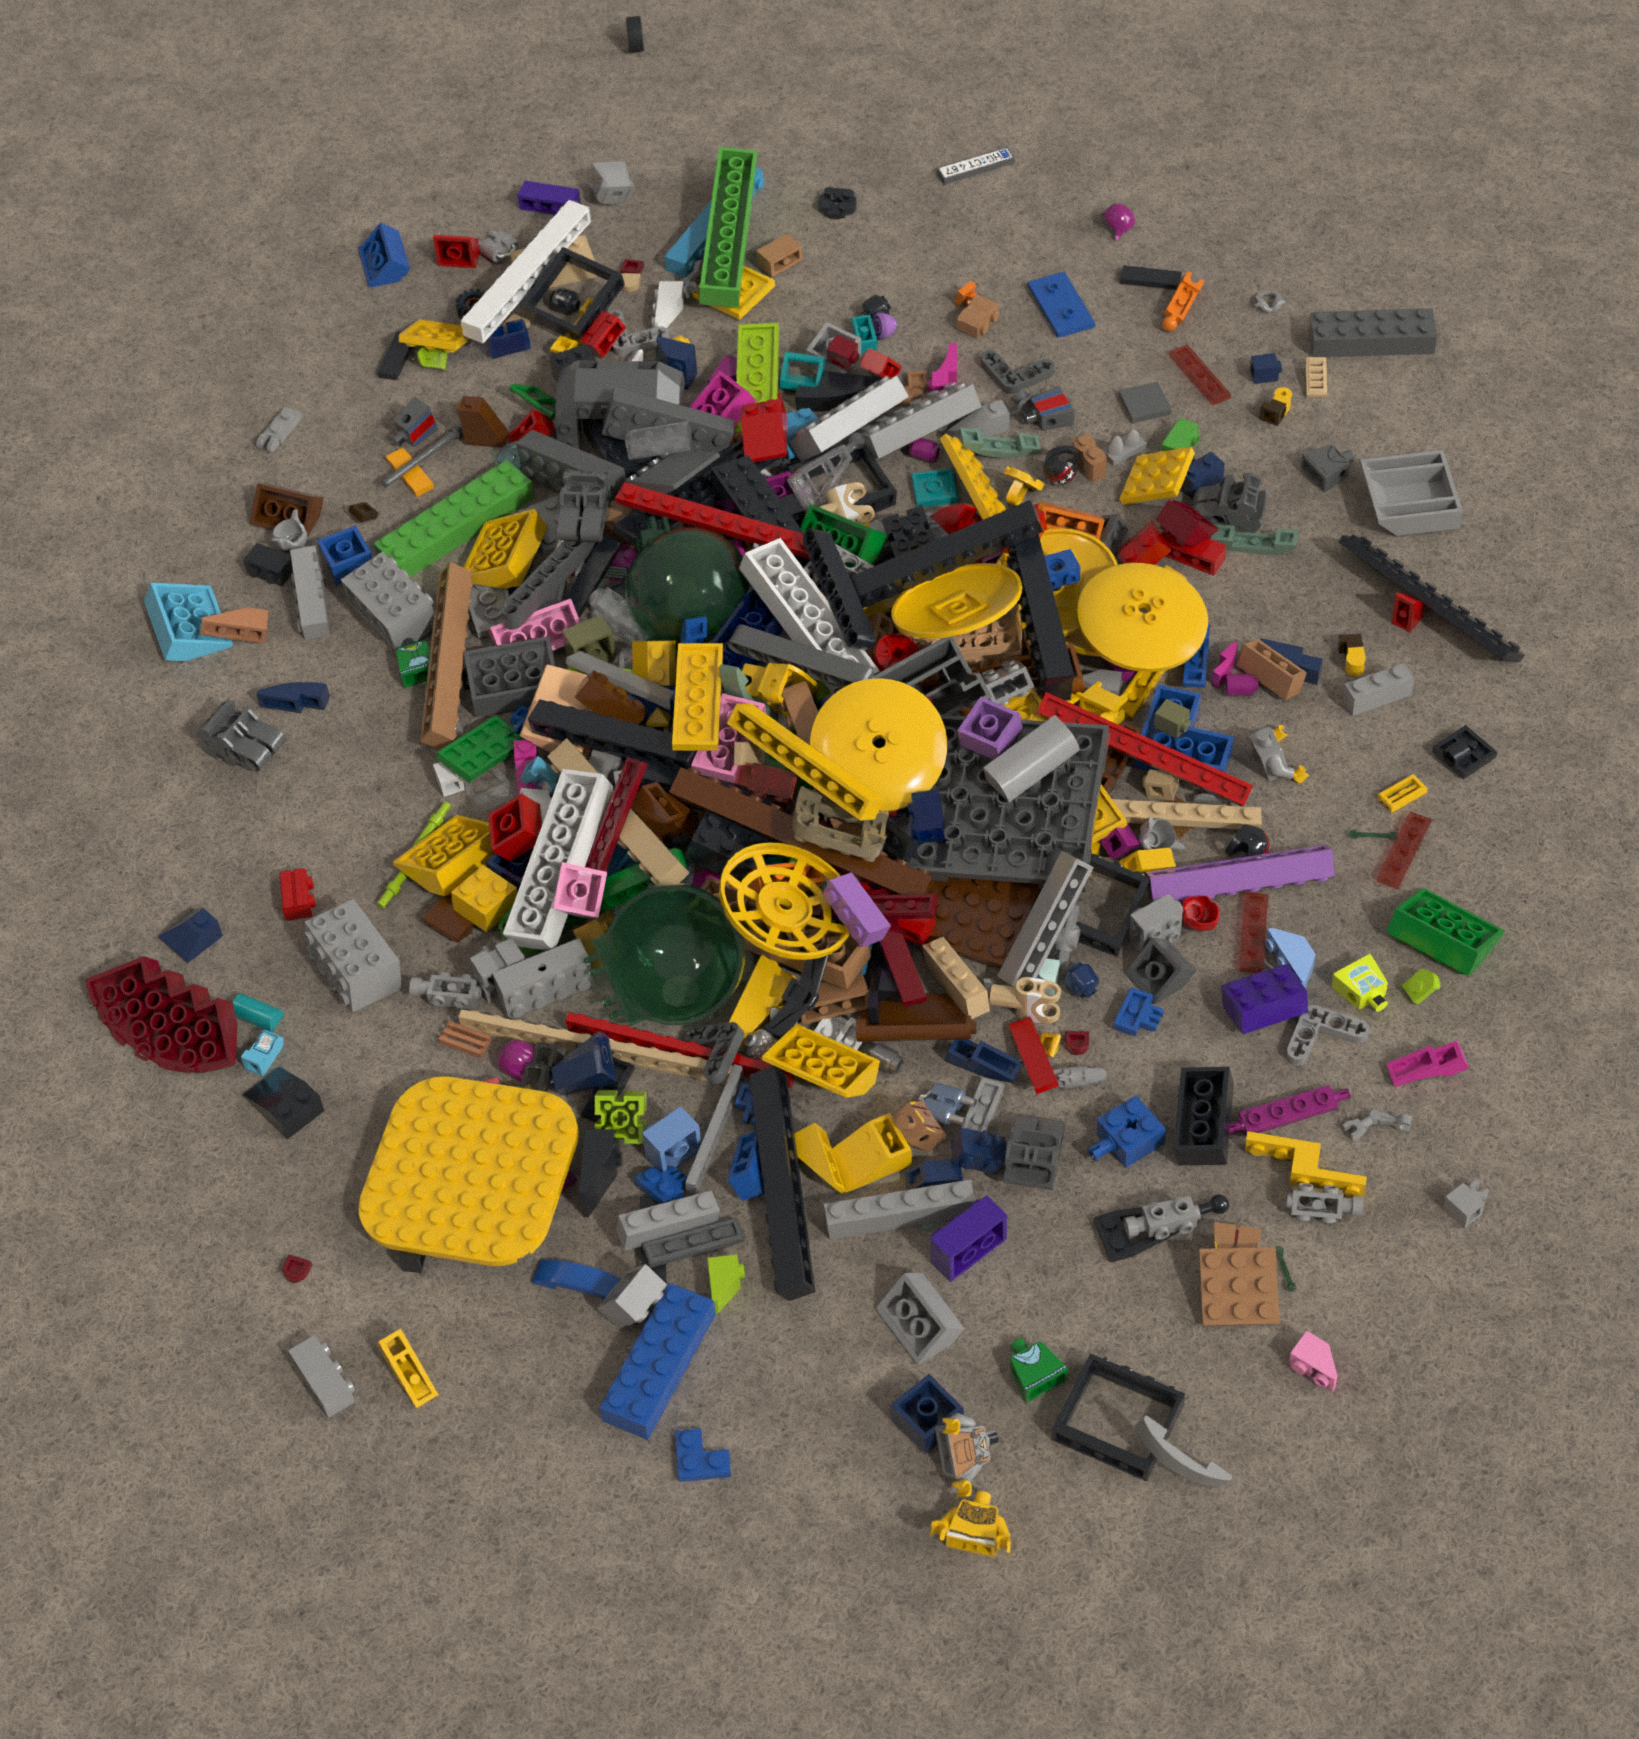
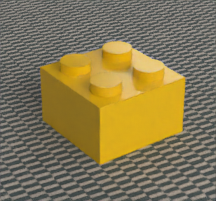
M482 865L451 892L453 910L485 932H488L514 904L517 896V887Z

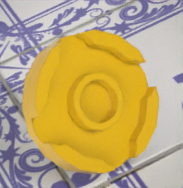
M1007 466L1003 473L1008 478L1014 480L1006 498L1007 503L1014 506L1019 505L1023 501L1028 488L1041 492L1044 486L1042 481L1038 479L1034 481L1030 477L1031 475L1013 467Z

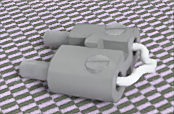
M490 230L489 235L493 237V240L490 238L483 242L478 240L479 252L496 263L501 262L506 256H510V252L516 251L519 248V241L503 231L496 232Z

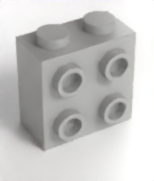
M1018 660L1006 661L1002 664V668L995 671L990 669L981 674L992 695L988 700L1000 705L1007 704L1010 701L1009 699L1016 695L1022 697L1030 692L1029 689L1034 687L1026 667Z
M1167 894L1162 898H1156L1144 908L1136 909L1130 915L1129 942L1139 954L1152 938L1168 939L1170 943H1173L1180 937L1183 912L1181 903L1178 900H1174L1170 894Z

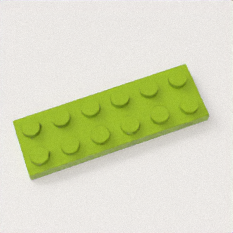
M779 323L738 325L737 383L757 400L755 403L778 399ZM741 420L735 426V433H742Z

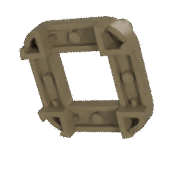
M802 786L795 803L791 827L795 833L794 838L800 842L808 841L817 844L821 848H832L840 851L842 854L856 855L866 861L873 862L881 854L887 837L885 836V829L889 813L888 811L879 810L875 819L860 821L815 787L814 789H806ZM818 812L826 817L843 819L850 824H861L860 837L818 825Z

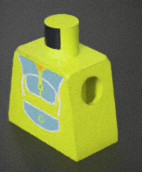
M1371 954L1333 973L1331 987L1355 1008L1360 1010L1371 1004L1379 1012L1388 1004L1383 998L1387 991V980Z

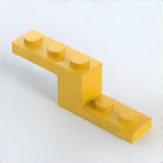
M1247 1131L1245 1152L1251 1153L1254 1156L1266 1155L1279 1160H1293L1289 1185L1298 1186L1299 1183H1309L1314 1188L1333 1185L1339 1187L1338 1190H1343V1194L1348 1197H1364L1366 1176L1317 1168L1321 1143Z

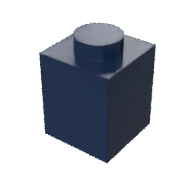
M1275 353L1251 356L1250 373L1254 384L1278 381L1279 373H1282L1281 361L1277 360Z

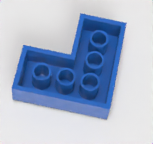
M1158 684L1141 735L1226 773L1232 756L1234 737L1194 728L1200 711V693ZM1166 699L1190 710V727L1186 732H1182L1177 739L1154 728L1155 713ZM1137 759L1134 760V768L1147 771L1149 769L1159 770Z

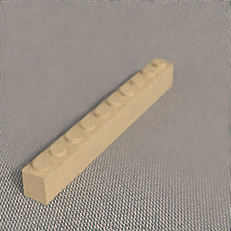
M567 738L547 756L553 763L550 767L559 776L562 769L599 773ZM612 789V792H611L610 798H609V800H608V803H607L605 812H606V810H607V807H608V804H609L610 799H611V797H612V794H613V792H614V789ZM630 809L618 843L624 850L630 849L627 853L636 863L639 860L642 862L638 866L647 875L650 873L653 875L650 879L659 889L664 886L670 892L689 872L640 817Z

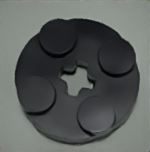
M827 187L818 199L819 211L823 212L824 216L830 219H843L849 213L852 215L857 208L856 197L852 189Z

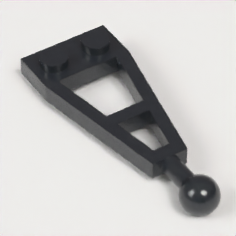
M1221 1194L1213 1196L1210 1202L1198 1205L1200 1215L1210 1212L1216 1214L1225 1213L1229 1208L1228 1199ZM1142 1207L1116 1210L1094 1217V1224L1110 1263L1133 1257L1180 1233L1179 1231L1172 1232L1167 1238L1160 1240L1156 1239L1155 1236L1146 1237L1131 1245L1122 1221L1130 1216H1135V1218L1142 1217Z

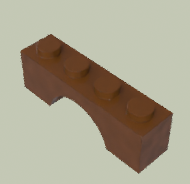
M1124 721L1120 723V726L1141 735L1142 729ZM1110 747L1107 751L1105 771L1102 774L1101 785L1109 795L1132 758Z

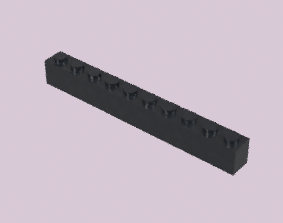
M1031 500L850 576V579L862 607H869L926 581H931L945 573L953 572L959 567L974 563L985 556L993 555L1004 548L1014 546L1025 539L1033 538L1037 534L1044 532L1038 513Z
M772 1066L750 1075L751 1085L749 1090L753 1097L754 1106H752V1113L756 1121L754 1130L759 1144L757 1154L761 1160L762 1170H760V1177L764 1184L763 1199L767 1208L765 1218L769 1226L770 1235L768 1241L773 1255L771 1264L775 1271L776 1279L774 1281V1288L779 1295L788 1301H792L816 1291L787 1075L778 1067Z

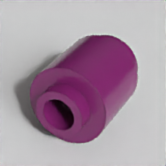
M919 438L909 444L908 451L911 452V457L927 462H936L941 447L936 442Z

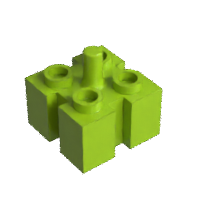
M598 1090L595 1095V1115H601V1119L597 1120L595 1129H615L616 1139L624 1138V1144H644L642 1133L647 1128V1119H641V1115H644L647 1110V1091L627 1090L624 1096H618V1090Z

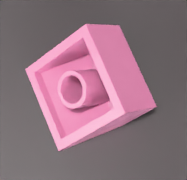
M562 862L552 909L588 919L598 918L607 872Z

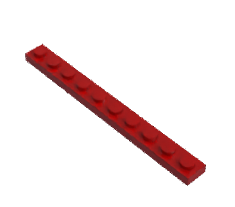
M625 482L615 497L618 504L762 546L781 538L793 555L809 559L803 544V533Z
M1047 692L1037 710V715L1048 720L1055 715L1065 723L1109 725L1110 739L1108 747L1236 805L1244 806L1253 788V785Z
M568 1013L565 1020L568 1031L573 1033H586L593 1036L597 1032L602 1031L610 1039L617 1042L633 1043L646 1048L653 1047L670 1053L678 1052L684 1056L694 1058L701 1057L708 1060L714 1048L700 1046L692 1041H680L672 1036L656 1035L648 1030L633 1029L628 1025L613 1024L604 1019L589 1018L580 1013ZM740 1053L736 1054L732 1066L734 1064L742 1066L743 1075L748 1078L753 1073L774 1066L760 1058L752 1059L744 1057ZM779 1068L787 1075L788 1088H792L794 1075Z

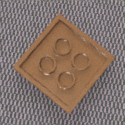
M1276 1247L1199 1249L1202 1326L1280 1324Z

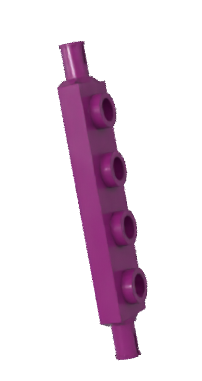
M1330 1085L1247 1109L1238 1113V1122L1230 1124V1134L1242 1131L1247 1137V1131L1261 1133L1337 1110L1338 1101L1351 1098V1094L1348 1088L1334 1092Z

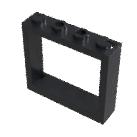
M562 247L559 253L555 254L550 265L544 269L539 280L533 284L528 295L522 299L520 308L523 317L580 343L583 334L587 332L600 313L609 308L625 286L622 273ZM567 263L607 280L576 325L536 308V305Z
M862 440L788 467V471H790L804 498L806 510H808L809 504L818 505L802 481L858 460L879 491L858 499L859 501L853 505H869L876 513L896 505L897 491Z
M1091 854L1090 865L1093 866V871L1138 889L1117 937L1078 921L1076 922L1080 929L1078 942L1117 957L1130 929V915L1139 908L1150 878L1141 872L1128 870L1119 863L1106 861L1097 854Z
M1090 1353L1052 1428V1441L1147 1482L1158 1460L1151 1452L1148 1458L1144 1459L1070 1427L1068 1424L1093 1375H1097L1172 1407L1163 1426L1168 1430L1163 1438L1167 1441L1184 1407L1185 1393L1176 1390L1175 1386H1166L1159 1383L1151 1376L1140 1375L1130 1367L1119 1366L1110 1362L1106 1357L1100 1358Z

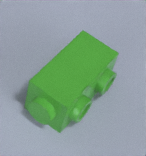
M1179 418L1162 443L1161 451L1196 446L1200 439V434H1198L1199 425Z

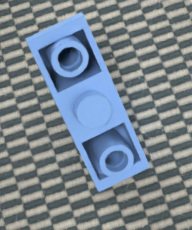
M1275 928L1268 929L1267 940H1265L1268 951L1274 953L1278 966L1287 964L1306 989L1314 968L1315 952L1304 936Z

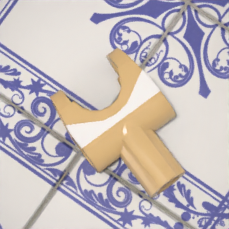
M859 482L844 484L830 489L826 493L828 504L819 506L863 525L870 522L875 516L871 506L853 505L866 494L864 485ZM856 489H861L859 492L852 493ZM870 512L868 515L862 516L864 513Z
M1023 977L1017 981L1016 987L993 984L989 1004L1016 1008V1015L1020 1020L1031 1016L1033 1022L1051 1024L1060 1017V1008L1055 1002L1061 997V989L1058 984L1052 981ZM1053 989L1057 993L1054 996H1048L1044 991ZM1052 1009L1056 1014L1054 1016H1046L1043 1012Z

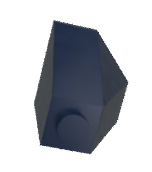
M602 1031L594 1034L551 1068L553 1075L550 1077L553 1090L561 1095L617 1082L609 1036Z

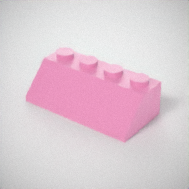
M568 599L535 611L518 629L509 630L504 627L503 623L490 627L489 635L494 646L549 636L552 651L565 647L562 630L579 624L580 620L572 600Z
M722 694L718 751H697L691 768L699 771L700 775L740 784L747 765H734V743L752 741L728 725L727 722L736 704H753L764 713H766L764 703Z

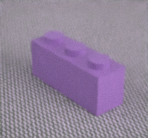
M853 873L831 879L822 895L838 915L839 920L843 922L851 933L853 939L856 940L861 948L883 940L891 925Z

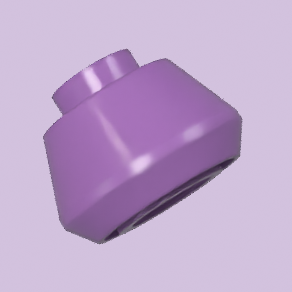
M878 312L872 318L876 337L880 340L892 335L897 328L896 320L891 315Z

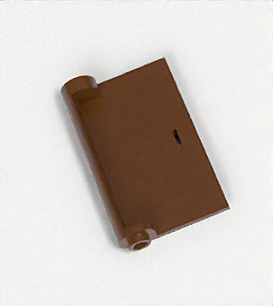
M926 994V1002L903 1007L901 1002L882 1001L879 1024L869 1023L868 1009L860 1011L859 1018H856L857 1042L972 1039V1034H977L976 1020L972 1019L971 1015L965 1016L949 994Z

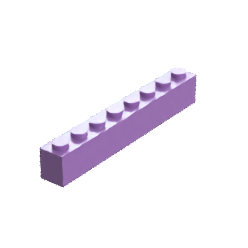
M1327 844L1146 872V877L1150 878L1147 888L1151 902L1167 894H1170L1174 900L1182 902L1189 896L1199 895L1214 898L1215 894L1235 895L1241 890L1256 892L1261 887L1280 888L1283 884L1287 883L1301 885L1306 880L1326 881L1328 877L1335 876L1333 853Z

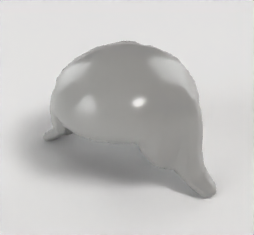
M297 509L293 510L291 519L282 521L273 530L272 539L270 540L274 541L280 550L290 551L298 549L307 542V532L298 518Z
M1149 817L1148 821L1141 825L1139 842L1143 850L1160 848L1183 850L1185 848L1182 843L1176 841L1173 825L1166 819H1153Z

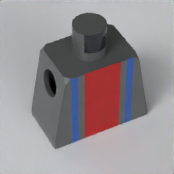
M1056 386L1032 397L1031 410L1023 412V419L1026 424L1037 422L1041 430L1045 431L1074 425L1075 411L1061 388Z
M414 397L394 420L398 432L391 440L398 447L402 446L405 442L416 447L436 432L438 426L429 406Z

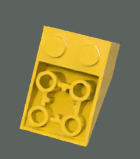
M891 1113L867 1122L832 1148L846 1191L845 1193L912 1166V1150L894 1122Z

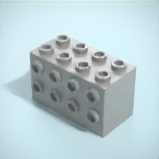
M383 551L341 579L351 606L395 652L398 648L403 647V640L412 638L416 643L433 631L435 609L432 607V604H434L432 598L428 593L423 594L419 584L416 581L412 582L407 572L403 568L401 570L398 568L393 557L390 556L388 558Z
M354 899L304 922L306 932L303 935L307 942L305 950L308 957L316 961L319 972L327 976L331 989L337 990L344 1006L347 1005L352 1012L360 1010L402 989L399 959Z

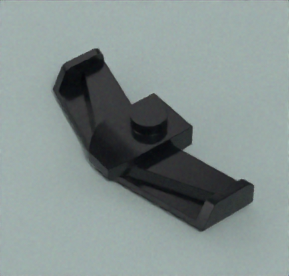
M828 955L805 961L800 981L792 977L781 997L787 1003L767 1025H764V1030L781 1039L806 1011L814 1008L819 999L818 989Z

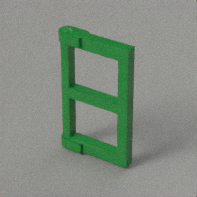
M510 385L509 391L532 404L550 419L555 420L556 410H550L544 405L556 407V399L535 385ZM525 392H534L541 398H532Z

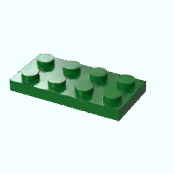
M495 715L439 750L436 759L469 783L513 755L514 741L526 739L521 737L520 733H515L513 727Z

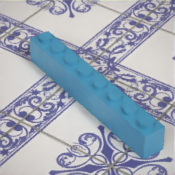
M756 168L753 198L755 193L762 189L765 181L763 169ZM712 200L665 255L666 271L687 277L694 271V263L704 259Z

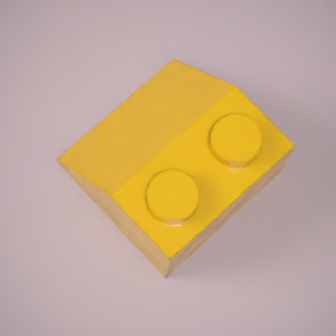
M632 641L633 674L660 686L676 685V641Z

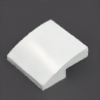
M841 1016L822 1019L814 1030L855 1050H858L863 1043L857 1042L856 1020L852 1017L849 1021Z

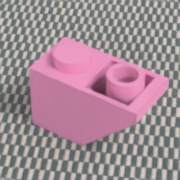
M1306 1331L1291 1351L1289 1365L1296 1373L1300 1375L1305 1374L1313 1379L1319 1387L1327 1388L1333 1392L1336 1387L1337 1372L1330 1346L1327 1342Z

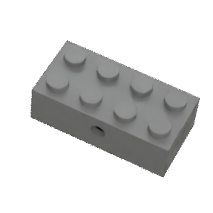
M579 938L492 973L498 1000L508 1019L521 1017L536 1008L541 1009L551 1002L563 1000L573 993L585 991L595 985L590 958Z

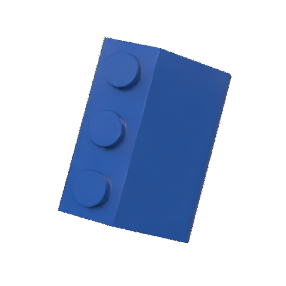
M380 222L358 248L367 282L371 288L399 282L410 270L400 232Z

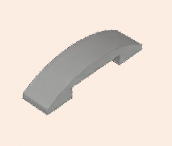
M1147 1415L1136 1422L1134 1427L1142 1442L1161 1463L1173 1472L1195 1483L1211 1487H1221L1231 1480L1232 1475L1212 1461L1202 1467L1163 1438L1168 1430Z

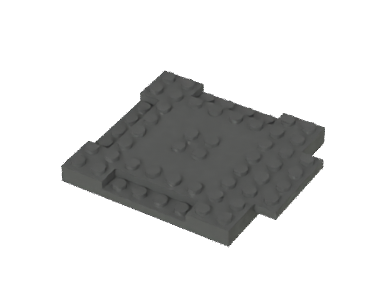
M940 715L947 736V755L942 773L935 785L924 797L912 805L900 809L897 819L889 818V822L919 842L908 863V867L914 870L922 868L928 871L933 881L948 882V877L1034 883L1039 885V889H1042L1061 851L1090 865L1091 844L1102 774L1105 771L1110 739L1109 725L1063 722L1075 737L1080 750L1011 802H1008L985 778L984 767L993 760L960 745L957 730L967 716ZM1021 720L1023 729L1011 747L1046 721ZM1087 881L1081 892H1086Z

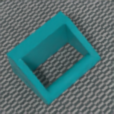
M786 351L780 378V388L797 390L799 385L819 388L823 372L825 371V357ZM790 360L818 364L817 378L789 374Z

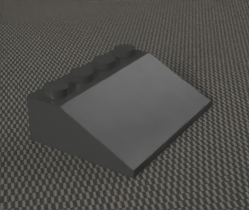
M668 449L659 455L660 459L658 457L647 463L649 467L646 465L636 471L637 476L633 474L626 478L625 482L666 494L678 488L719 458L720 455L716 452L677 449L671 452Z
M549 636L464 651L475 716L517 710L520 705L531 706L545 666H555Z

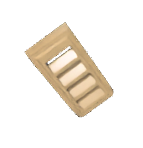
M1325 357L1306 358V397H1327V363Z

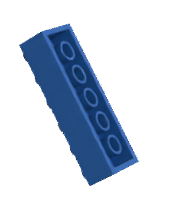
M668 1283L665 1288L664 1295L655 1306L600 1406L603 1422L646 1440H649L716 1315L714 1300Z

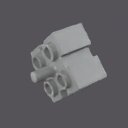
M512 938L497 943L493 951L490 946L486 945L482 948L481 952L470 958L472 969L475 972L474 978L477 979L478 985L482 987V994L488 1004L498 999L492 973L525 960Z

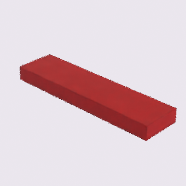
M1031 1016L1008 1024L1036 1095L1059 1087Z

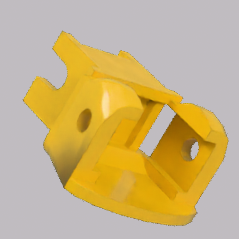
M745 663L742 670L745 676L752 678L751 684L745 686V689L754 701L764 703L765 706H769L774 712H782L786 717H790L788 711L783 712L782 708L778 707V704L782 703L784 699L781 696L784 688L806 681L812 697L819 691V685L813 678L790 664L769 663L765 668Z
M1099 681L1084 693L1077 692L1076 695L1071 694V700H1067V702L1074 704L1080 699V708L1118 725L1125 720L1126 711L1123 709L1119 711V709L1127 701L1128 695L1125 693L1121 696L1115 695L1101 688L1102 683Z

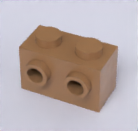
M788 233L756 250L757 265L770 277L803 260L802 245Z

